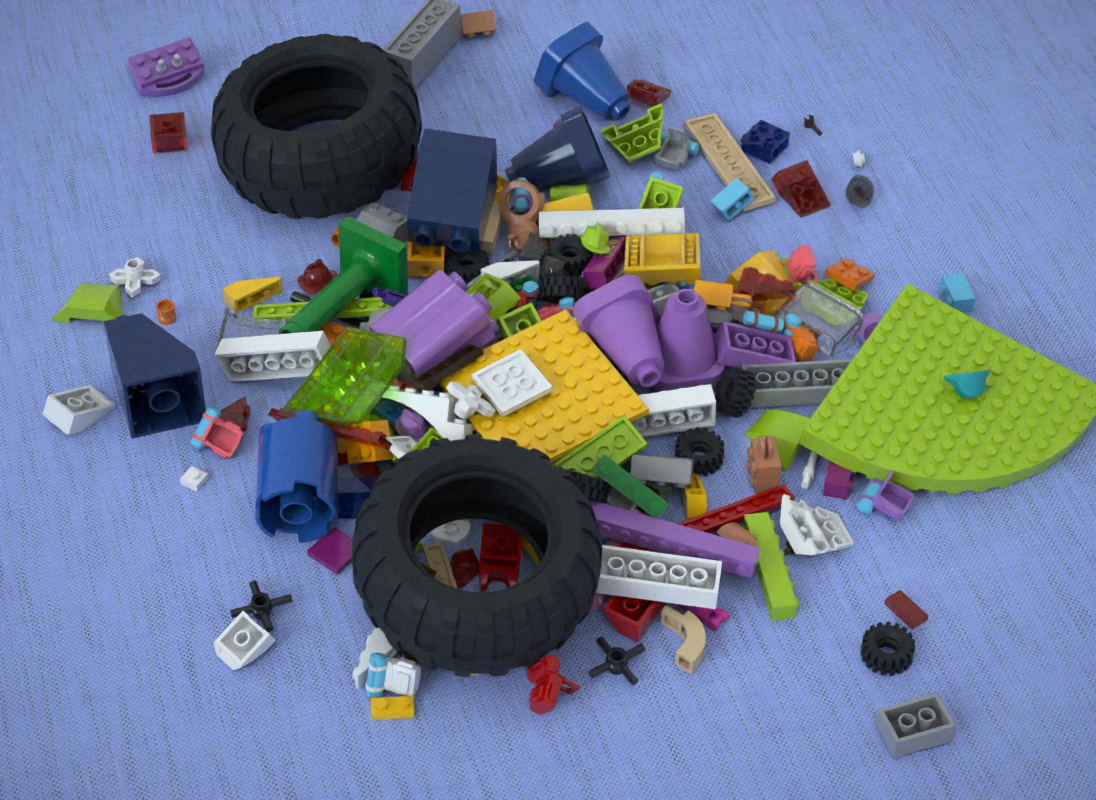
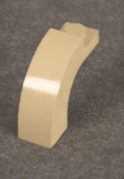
M666 605L661 611V624L678 633L685 641L676 651L675 665L692 675L699 668L704 658L706 642L704 627L701 621L689 610L682 615L678 610Z

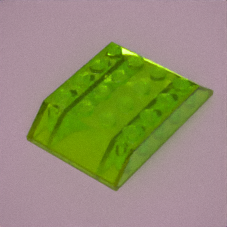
M347 326L287 402L283 411L297 414L303 410H310L318 415L319 420L341 425L361 424L403 370L406 338Z

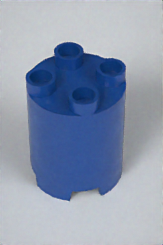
M303 410L298 412L295 418L267 423L260 428L255 520L259 528L270 537H274L277 530L284 533L298 534L299 543L311 542L322 538L329 533L330 522L337 515L338 440L328 426L318 421V415L315 412Z

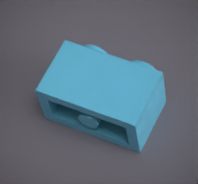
M736 178L711 199L710 202L716 212L725 220L730 221L755 198L750 189Z
M964 273L942 276L939 292L944 296L945 303L963 313L972 312L975 296Z

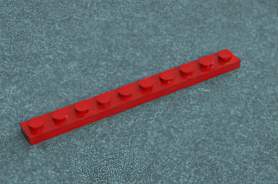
M783 484L677 524L706 533H713L727 523L744 521V515L769 512L780 508L784 494L790 496L792 501H794L795 496ZM623 543L621 545L616 546L621 548L657 552L629 543Z

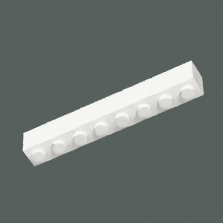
M684 208L539 212V238L558 237L559 235L565 237L566 234H570V236L577 234L580 237L588 226H595L597 222L600 223L601 228L609 232V236L685 233Z

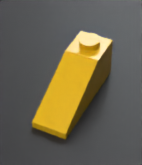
M280 276L241 280L223 288L224 302L235 314L283 292L282 278Z
M699 474L692 475L691 484H686V488L681 487L684 511L687 518L690 519L707 513L706 491Z

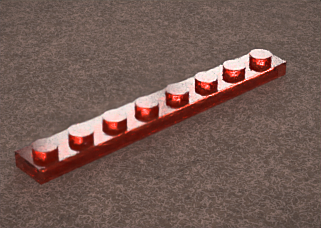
M271 408L268 415L279 421L295 418L298 412L293 411L291 413L284 408L279 410ZM322 417L318 419L319 422L328 426L337 438L388 451L392 445L386 439L387 436L379 431L372 433L366 428L359 430L350 424L344 426L338 421L331 423Z

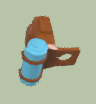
M747 301L751 305L747 307L742 322H739L738 325L779 333L784 327L783 318L769 316L765 311L764 305ZM752 307L758 308L761 312L758 313Z

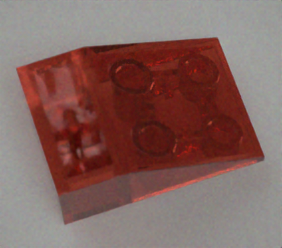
M808 160L779 170L771 179L779 195L801 218L831 206Z
M744 267L736 284L735 293L750 295L753 302L767 301L770 298L772 300L791 298L797 286H794L788 280H778L772 274L766 273L764 275L759 273L756 268Z

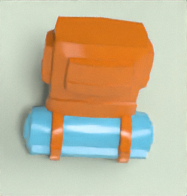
M789 313L784 319L782 331L778 334L791 336L796 362L812 361L819 348L817 339L822 330L820 328L802 326L801 319L797 315Z

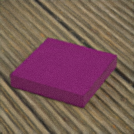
M333 527L328 534L307 550V555L338 575L352 562L353 538Z

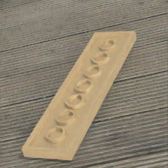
M716 113L684 121V127L693 140L699 143L700 150L727 187L729 183L737 178L750 189L755 199L743 208V211L775 203L776 197Z

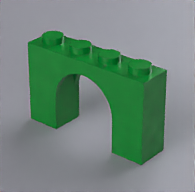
M603 454L592 469L594 473L654 518L658 519L669 505L666 500L633 477L605 454Z

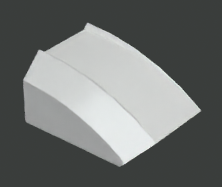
M242 611L214 641V647L217 656L232 670H235L255 660L276 640L247 613Z

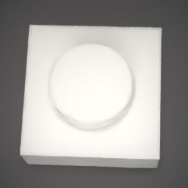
M191 466L180 478V482L182 485L198 491L208 480V473Z

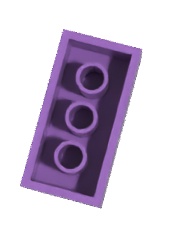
M725 321L722 322L714 335L718 364L741 369L742 365L796 362L791 336Z

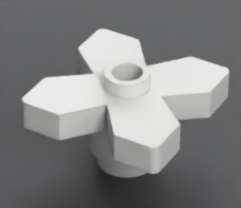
M139 257L129 259L124 269H116L109 274L110 280L116 285L126 284L125 292L131 297L141 293V284L154 285L161 279L160 274L154 269L144 270L145 263Z
M450 381L446 387L451 395L459 399L455 404L454 412L460 418L467 419L476 410L488 417H492L496 410L491 403L480 398L482 392L477 386L468 385L465 388L458 382Z

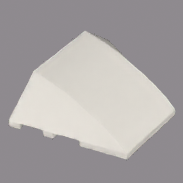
M786 494L782 496L780 526L795 554L816 555L839 551L853 546L854 541L838 514L818 506L813 509L808 507L802 500L799 503L792 501L790 496Z

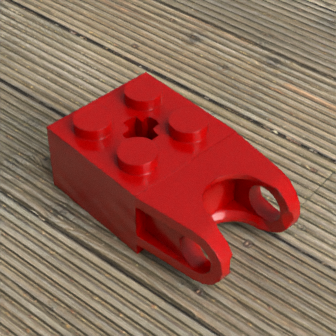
M483 523L479 560L480 592H485L488 585L493 581H501L506 584L507 588L517 584L523 537L505 525Z

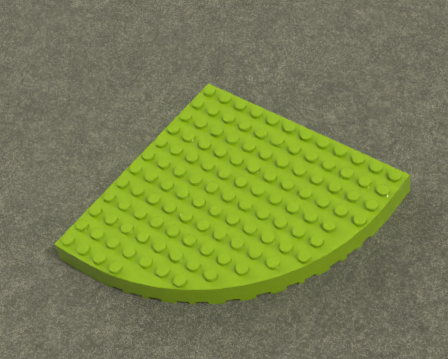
M907 283L804 426L798 443L854 473L857 471L867 475L866 478L869 479L876 478L884 481L892 470L893 474L889 481L904 486L908 490L918 491V489L929 490V493L946 491L948 494H961L962 491H973L974 493L987 491L988 488L993 487L1004 488L1012 485L1013 482L1025 481L1028 477L1045 471L1047 467L1058 462L1059 459L1078 444L1096 418V383ZM990 370V374L985 380L987 390L971 399L960 397L953 386L943 377L952 374Z

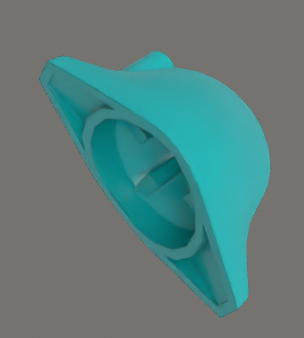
M990 370L952 374L943 377L953 386L960 397L971 399L987 390L985 380L990 374Z

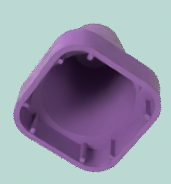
M633 274L621 276L583 296L575 303L573 315L582 332H585L600 351L632 384L651 387L660 381L665 368L657 332V326L661 317L640 277Z
M681 289L669 297L657 326L665 368L660 381L649 388L652 393L711 384L713 392H715L719 386L717 383L721 381V375L724 374L725 365L718 364L714 333L711 330L704 299L694 290Z

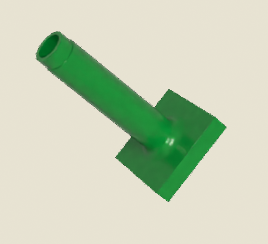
M348 216L338 224L340 273L279 330V334L320 331L366 288L371 293H373L375 288H378L382 291L390 289L407 296V244Z

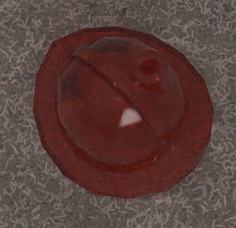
M317 259L306 267L304 274L298 277V283L304 292L310 295H317L338 274L333 270H329L321 259Z

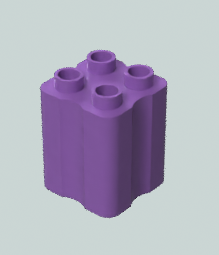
M441 270L436 271L369 327L373 338L379 346L384 362L403 381L408 380L412 383L415 378L470 344L485 349L498 342L495 335L500 332V328L488 315L492 310L491 305L479 292L473 296L465 292L468 287L456 272H452L447 276ZM439 383L427 389L431 391H444Z

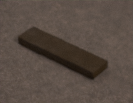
M468 345L412 381L413 386L422 390L429 389L483 355V349L475 345Z

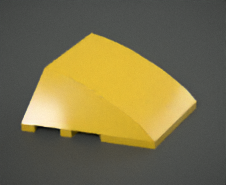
M775 251L758 252L733 271L725 284L735 286L736 294L752 296L751 300L754 303L765 306L766 301L771 298L775 302L771 305V308L777 305L781 310L796 298Z

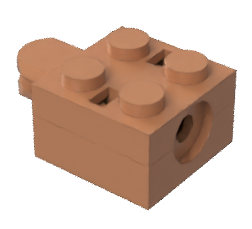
M758 436L756 439H751V445L747 447L749 460H746V470L751 474L749 475L750 487H754L755 494H759L779 486L782 466L775 437L766 436V438H763V436Z

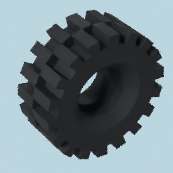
M566 234L565 237L559 235L558 239L556 237L553 238L552 242L550 241L547 246L548 268L552 269L554 274L558 272V276L566 275L570 277V275L578 277V274L582 276V272L593 258V252L583 246L581 238H578L577 234L573 236Z
M450 249L444 258V273L448 276L452 272H456L468 284L481 274L482 268L490 265L488 254L486 255L485 250L481 251V249L480 252L468 251L465 253L455 252Z
M552 276L538 280L539 301L559 304V300L565 297H573L574 302H577L584 296V280L580 278Z
M734 366L726 369L725 374L721 375V381L717 383L719 385L718 388L715 390L717 393L714 396L716 410L736 418L742 417L743 413L748 411L747 408H750L752 405L750 402L755 397L753 396V393L756 392V388H754L756 385L755 375L752 372Z
M696 427L695 431H692L690 428L687 429V433L682 432L681 437L678 436L675 446V457L694 459L693 473L699 474V477L700 474L708 476V472L714 474L715 469L719 470L723 464L724 441L721 440L719 434L715 436V431L713 430L708 432L707 428L700 430V427ZM701 451V452H704V453H706V454H704V455H696V454H694L693 452Z
M568 471L575 478L577 487L583 495H587L588 499L607 503L612 487L609 483L587 474Z
M879 622L877 627L873 624L863 635L861 646L862 661L866 662L868 669L873 667L872 671L874 673L881 671L883 676L886 673L894 676L895 672H897L899 675L903 673V669L905 671L908 670L909 665L912 664L915 639H912L911 632L906 633L907 628L904 626L899 628L898 623H895L893 626L890 625L891 622H886V625ZM890 647L896 652L885 653L880 648Z

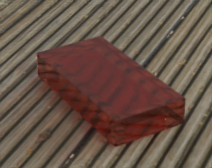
M901 590L885 599L884 604L912 630L928 620V615Z

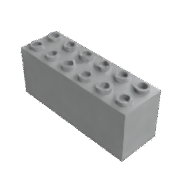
M427 0L384 47L383 50L401 63L415 89L461 37L460 4L447 0Z

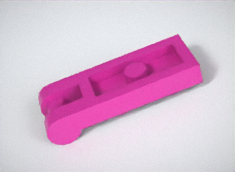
M676 604L687 612L689 610L701 623L713 631L720 627L721 622H726L730 618L729 613L725 609H719L717 606L716 609Z

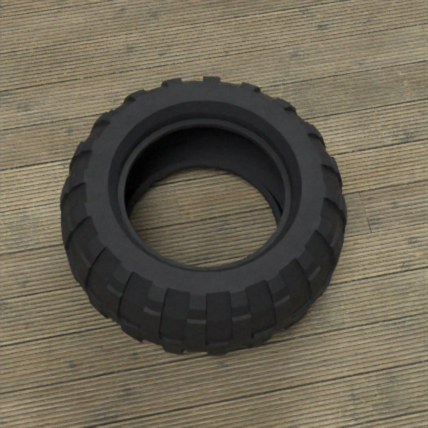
M318 34L315 36L294 37L291 40L272 44L265 47L259 53L247 57L242 61V65L239 68L231 71L213 102L211 139L221 171L243 199H246L251 204H256L257 207L271 214L282 213L288 218L294 219L302 217L321 219L328 218L330 215L356 211V208L367 203L376 202L382 198V194L386 190L394 189L401 182L405 172L410 169L411 164L416 159L422 130V120L417 92L403 66L397 59H394L378 45L372 42H361L357 37ZM343 120L320 129L290 131L317 121Z
M479 434L466 435L465 439L453 441L443 438L430 442L429 447L420 451L416 449L406 453L399 458L395 467L388 472L384 471L375 482L370 491V497L364 501L355 522V532L352 541L353 582L359 596L363 600V608L375 628H380L384 632L389 644L400 653H408L417 658L418 663L426 668L433 670L438 667L454 671L455 676L470 677V673H489L492 677L506 675L510 669L521 666L523 668L531 667L542 657H545L548 652L555 648L558 650L575 632L577 624H580L587 616L592 607L600 578L603 551L602 539L598 526L595 525L596 517L587 495H583L579 491L576 480L571 473L561 466L557 467L550 462L549 456L535 448L528 450L517 446V441L501 437L500 441L481 439ZM461 519H485L503 524L524 537L536 552L540 564L527 578L509 588L493 592H469L453 588L434 578L420 564L414 554V549L429 532L443 524Z

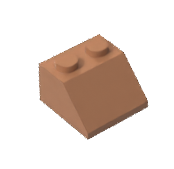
M493 10L461 14V36L473 38L476 37V34L481 33L483 36L492 35V32L496 30Z

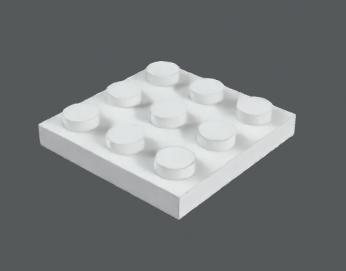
M521 349L471 374L473 382L502 417L553 391L552 385Z

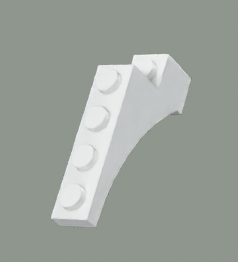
M388 385V388L380 389V397L395 400L414 409L429 421L443 438H448L450 441L465 439L466 435L473 434V424L466 423V419L456 418L457 415L454 409L458 398L451 397L450 393L440 392L439 395H435L434 391L422 390L421 393L417 392L416 388L399 390L400 386Z

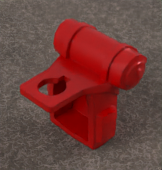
M552 654L542 657L537 663L526 669L528 680L531 683H535L534 688L530 691L529 709L539 715L555 707L560 690L567 694H572L580 688L579 685L567 680L558 673L561 662L556 655ZM561 684L568 685L571 688L564 687Z

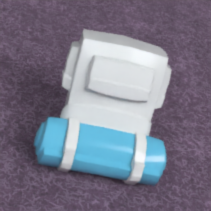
M396 649L389 657L383 653H372L368 662V676L365 685L366 695L377 698L383 695L384 690L403 696H414L418 691L420 683L421 665L406 658L398 659L399 651Z

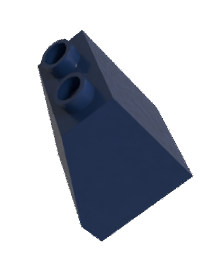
M424 129L407 215L409 242H414L421 247H431L432 245L444 246L459 253L468 251L480 252L497 190L496 139Z
M142 313L131 316L122 315L115 319L104 321L112 374L131 439L199 424L203 413L206 411L201 370L195 351Z

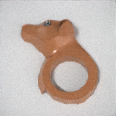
M520 179L506 184L500 191L498 198L500 211L509 230V233L506 235L508 246L513 250L518 249L547 255V246L550 241L545 238H539V228L536 225L539 212H542L544 208V193L540 194L534 185ZM515 187L525 188L532 195V208L526 214H515L507 205V196Z

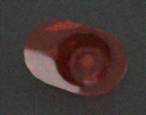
M472 548L456 551L449 562L457 589L469 584L479 574L480 559Z

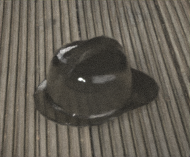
M855 175L851 178L845 191L849 203H853L861 208L869 205L874 195V186L867 177Z

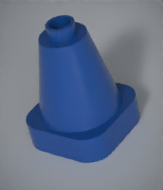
M584 22L554 40L545 49L535 74L534 83L548 97H553L561 92L604 119L608 120L613 117L618 121L631 108V105L628 103L629 94L600 50L603 36L589 22Z

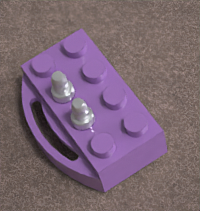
M191 37L129 57L128 70L141 96L161 97L179 93L194 85L204 74V63Z

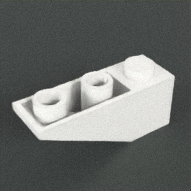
M374 628L372 635H368L367 647L360 654V664L354 668L353 679H355L357 689L361 688L367 681L370 655L378 652L389 657L395 650L389 644L384 632L380 628Z

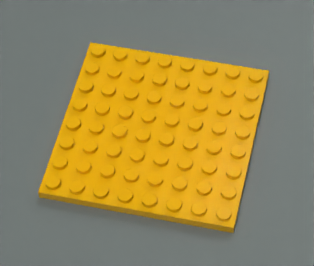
M567 310L483 349V355L438 382L446 393H450L446 389L450 381L458 382L465 388L468 385L477 386L473 382L471 374L521 349L552 385L553 391L504 417L497 410L492 417L484 416L476 410L466 420L473 424V429L477 434L481 435V439L500 441L501 437L517 441V446L528 450L535 448L549 456L550 462L564 457L623 415L630 422H633L649 414V408L585 332H582L578 323ZM482 393V395L480 396V398H482V399H484L485 401L491 403V402L487 399V397Z

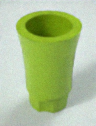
M589 185L552 186L550 189V202L589 193Z

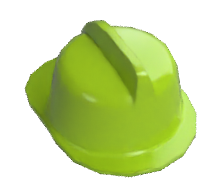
M598 222L595 226H588L584 234L580 236L583 246L595 253H609V232L601 228Z

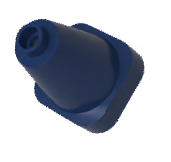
M581 107L560 115L562 122L511 158L512 166L505 169L509 182L524 177L537 189L584 180L593 185L611 177L592 128Z

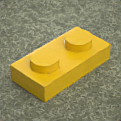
M413 696L371 698V720L414 718Z

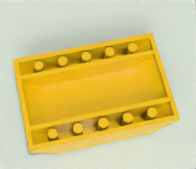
M699 233L626 236L625 275H637L643 283L657 285L660 282L677 284L679 281L695 283L696 280H701Z

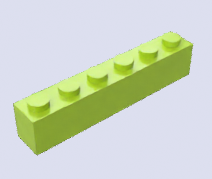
M768 512L744 515L743 527L756 536V547L761 548L756 572L771 621L796 618V610L799 609V599L794 596V583L789 580V567L784 564V552L779 548L780 540L778 534L775 535L774 520H770Z

